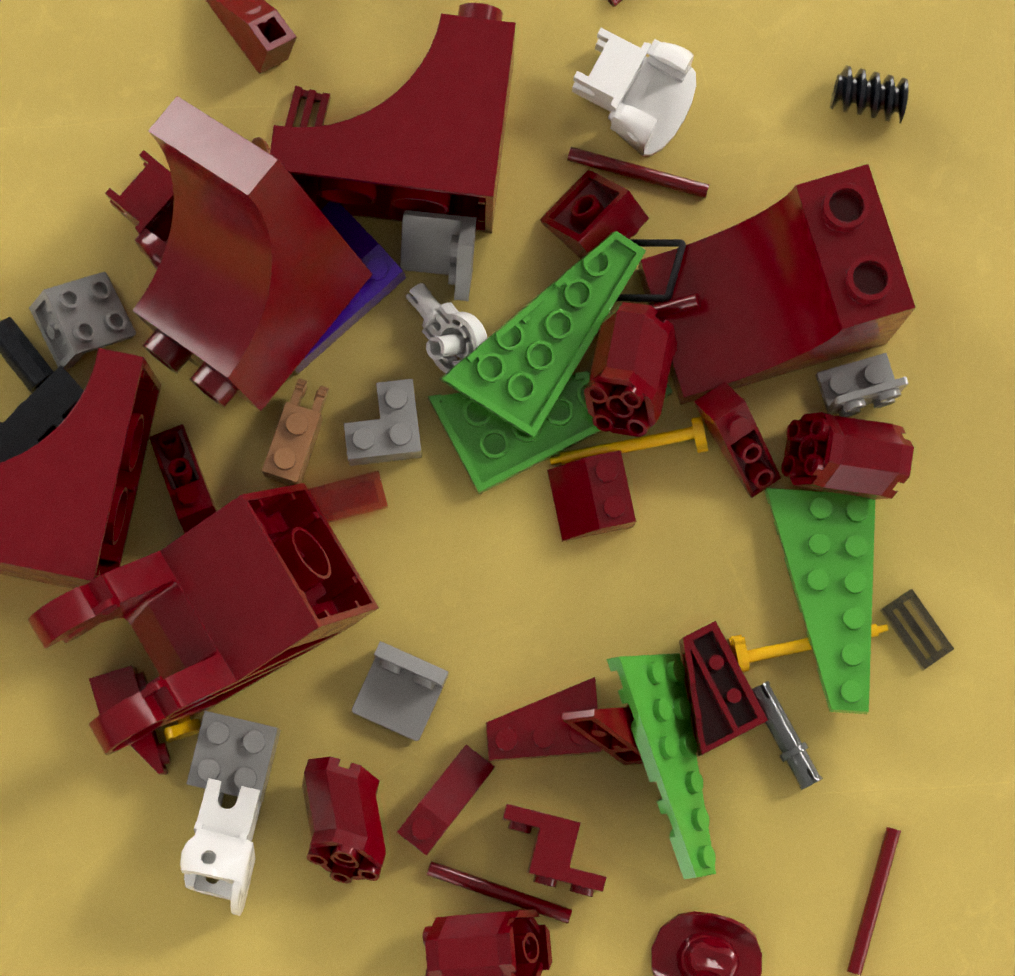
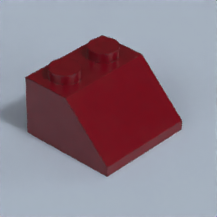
M588 169L540 221L581 259L614 231L619 232L628 239L635 236L639 229L649 220V217L628 189Z
M621 450L584 457L547 470L562 542L634 527L636 518Z

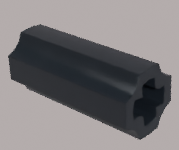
M11 317L0 321V354L28 390L33 393L54 371Z

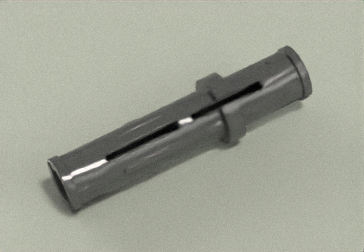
M769 681L753 688L752 691L768 719L765 723L782 752L779 756L783 762L787 761L801 786V790L822 780V776L819 775L806 751L809 748L806 742L802 743L774 694Z

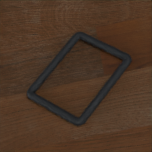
M630 239L640 247H678L665 295L620 294L616 301L665 302L670 300L685 252V241L681 239Z

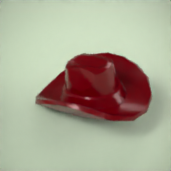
M696 911L681 913L660 928L651 947V971L654 976H761L762 952L756 935L744 924L732 918Z

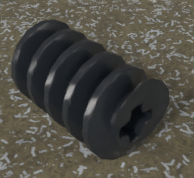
M846 65L841 74L837 75L830 109H833L837 102L841 100L843 112H847L851 105L855 103L857 115H861L865 108L869 106L871 118H875L879 111L883 109L885 121H890L893 114L897 112L899 124H901L909 96L908 79L902 77L897 86H895L894 76L888 74L883 83H881L880 73L874 71L869 80H867L866 71L862 68L853 77L851 66Z

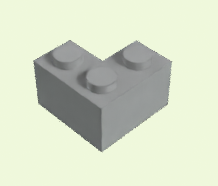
M413 379L376 383L380 419L344 423L349 465L355 466L422 458Z

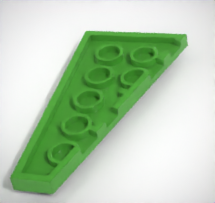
M612 232L439 380L526 435L535 437L646 250L619 232Z
M588 371L571 375L535 437L526 435L462 393L428 396L478 494L601 432L593 424V417L587 410L584 389L590 380L591 372ZM668 383L665 398L673 393Z
M766 488L765 495L768 504L770 503L775 520V529L780 537L785 554V563L800 613L803 615L808 641L812 646L816 659L817 671L829 712L867 714L869 712L875 500L834 492Z
M680 653L620 656L607 659L610 671L618 672L623 688L618 690L622 704L628 703L634 720L631 724V731L649 782L656 781L662 798L656 802L660 813L667 814L673 829L670 832L669 838L683 878L690 879L716 874V856L711 846L708 828L710 819L705 809L702 791L703 778L698 767L696 755L697 742L692 731L690 719L691 705L687 699L684 682L685 668L681 662Z

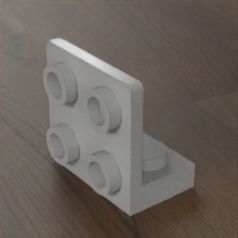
M405 210L402 222L400 268L407 271L449 275L448 284L455 285L454 300L469 301L477 217Z
M106 272L44 289L29 307L57 366L62 365L65 370L72 368L85 353L131 339L136 334Z
M887 353L817 372L815 375L827 414H839L841 417L856 415L861 412L860 408L872 403L874 408L895 403V398L900 397L902 390L909 384L907 377L894 378Z
M380 641L374 653L375 659L352 707V712L407 738L419 741L449 672Z

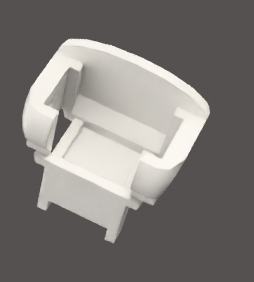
M600 28L597 34L599 39L595 50L601 52L589 76L579 71L576 72L573 79L575 83L572 86V92L610 111L608 119L611 121L610 129L621 136L642 156H653L661 151L675 136L690 109L696 89V72L691 67L694 55L681 46L660 42L654 39L652 45L644 42L640 48Z
M208 778L197 822L194 826L195 836L186 842L181 852V871L184 873L186 888L202 894L231 900V913L240 916L246 903L256 859L252 839L262 802L258 801L260 790L241 786L236 804L230 809H224L221 807L224 793H220L222 782ZM206 877L219 879V881L211 884L207 882Z

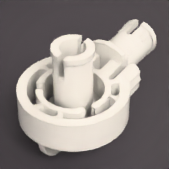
M424 283L417 284L406 295V299L424 319L422 332L429 340L426 343L427 353L443 372L447 373L461 361L457 360V357L465 358L487 339L482 323L474 315L467 312H459L451 302L441 305Z

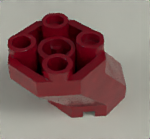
M622 302L613 313L611 312L606 316L600 326L590 380L584 389L588 413L593 417V424L601 431L642 437L657 422L662 413L672 358L678 346L674 325L667 319H665L664 323L656 317L658 311L651 305Z
M824 412L804 414L800 420H792L787 427V440L781 472L785 477L790 478L794 486L806 489L861 496L872 500L892 499L898 492L893 490L897 483L904 484L910 477L914 446L910 440L903 437L902 434H906L903 427L895 424L834 416Z
M329 756L308 759L302 783L312 838L307 860L331 872L330 877L337 882L348 884L351 883L352 879L377 881L380 877L386 855L376 799L380 780L358 764L351 763L349 769L340 767L341 759Z
M536 909L436 917L432 926L425 927L422 935L426 951V976H541L542 971L549 970L552 964L550 931L545 924L538 925L535 917H540Z

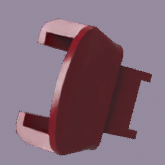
M143 150L139 156L144 161L143 165L145 168L120 196L111 188L105 194L110 199L109 202L112 207L136 226L135 229L139 236L135 239V242L140 251L145 254L157 270L171 230L174 202L173 183L170 171Z

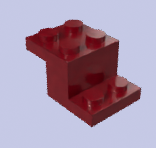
M506 804L502 820L509 821L508 829L530 834L532 828L538 829L527 873L535 874L533 882L555 888L558 881L570 883L569 891L593 897L594 890L603 892L607 877L570 868L581 822Z

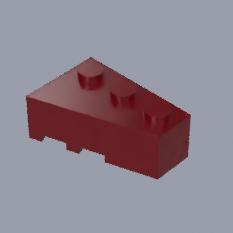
M716 621L694 631L679 641L682 663L685 668V681L688 700L691 705V718L697 742L698 757L768 721Z
M595 677L486 722L489 762L600 753V747L562 720L563 713L598 709Z

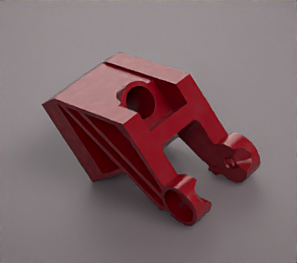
M305 483L239 495L160 551L101 574L88 584L76 587L60 595L34 612L28 618V622L45 649L61 640L64 643H68L98 624L113 619L124 618L132 626L160 676L149 682L142 691L114 705L89 723L105 755H110L140 740L160 726L215 707L344 632L379 609L307 486Z

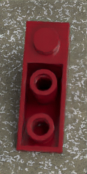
M206 0L259 74L288 60L297 37L273 6L264 0Z
M726 382L721 383L694 401L707 429L751 498L781 479L780 473L746 401Z
M181 424L150 436L149 439L178 520L186 533L215 513L217 508L186 429Z
M133 665L89 678L99 714L142 691L148 684L144 671L138 673L137 668ZM155 730L130 745L158 774H168L166 765L171 764L170 754L165 742L159 744Z

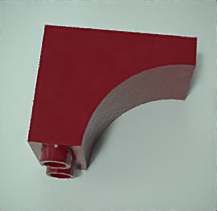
M483 3L462 4L459 6L458 15L441 13L437 32L429 51L411 78L396 93L371 110L334 124L315 127L274 125L270 154L283 164L319 209L323 208L329 201L340 203L352 216L403 222L405 210L477 217L476 231L492 233L513 73L516 23L502 21L503 12L501 9Z
M177 96L148 130L162 149L170 168L174 194L171 230L158 269L145 293L132 311L153 331L152 335L142 346L163 365L177 374L189 360L199 367L190 378V381L217 404L225 408L235 394H237L261 411L368 281L372 273L277 158Z
M869 164L795 185L785 197L755 216L709 237L687 244L670 300L698 293L701 298V307L658 319L663 323L667 319L674 325L678 349L672 358L670 374L680 405L696 401L723 382H726L732 389H736L887 344L916 307ZM678 248L640 260L637 270L645 294L665 295ZM648 302L649 305H654V304H657V303H661V302Z
M98 348L89 382L79 401L63 422L35 446L22 454L0 462V574L74 589L88 584L99 575L121 566L161 389V383L144 357Z

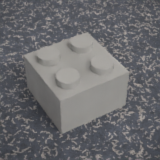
M204 711L186 784L206 789L208 778L219 780L222 782L220 792L233 796H238L241 786L260 790L258 801L263 802L281 730L277 727Z

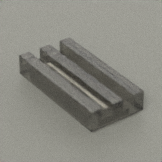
M910 589L880 610L922 671L954 650L913 589ZM908 600L942 649L936 651L903 604ZM894 609L899 611L929 654V658L926 659L894 614Z

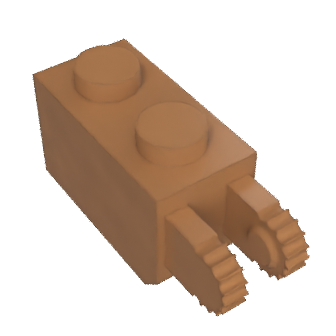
M300 378L296 383L290 403H285L262 468L266 478L287 485L302 483L323 421L321 413L329 388L320 386L315 394L312 409L301 407L302 398L307 390V381Z

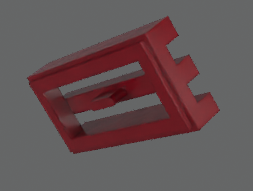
M295 86L285 126L294 127L301 98L307 100L299 127H308L314 101L320 102L315 126H323L331 99L330 94L324 92L320 94L316 90L309 89L308 91L302 87Z

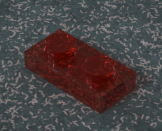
M379 471L308 489L328 523L388 508Z

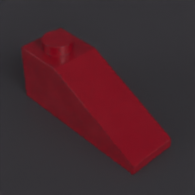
M629 705L619 708L563 713L562 720L623 765L643 763L631 731L634 717Z
M466 744L397 833L427 856L494 770L495 766Z

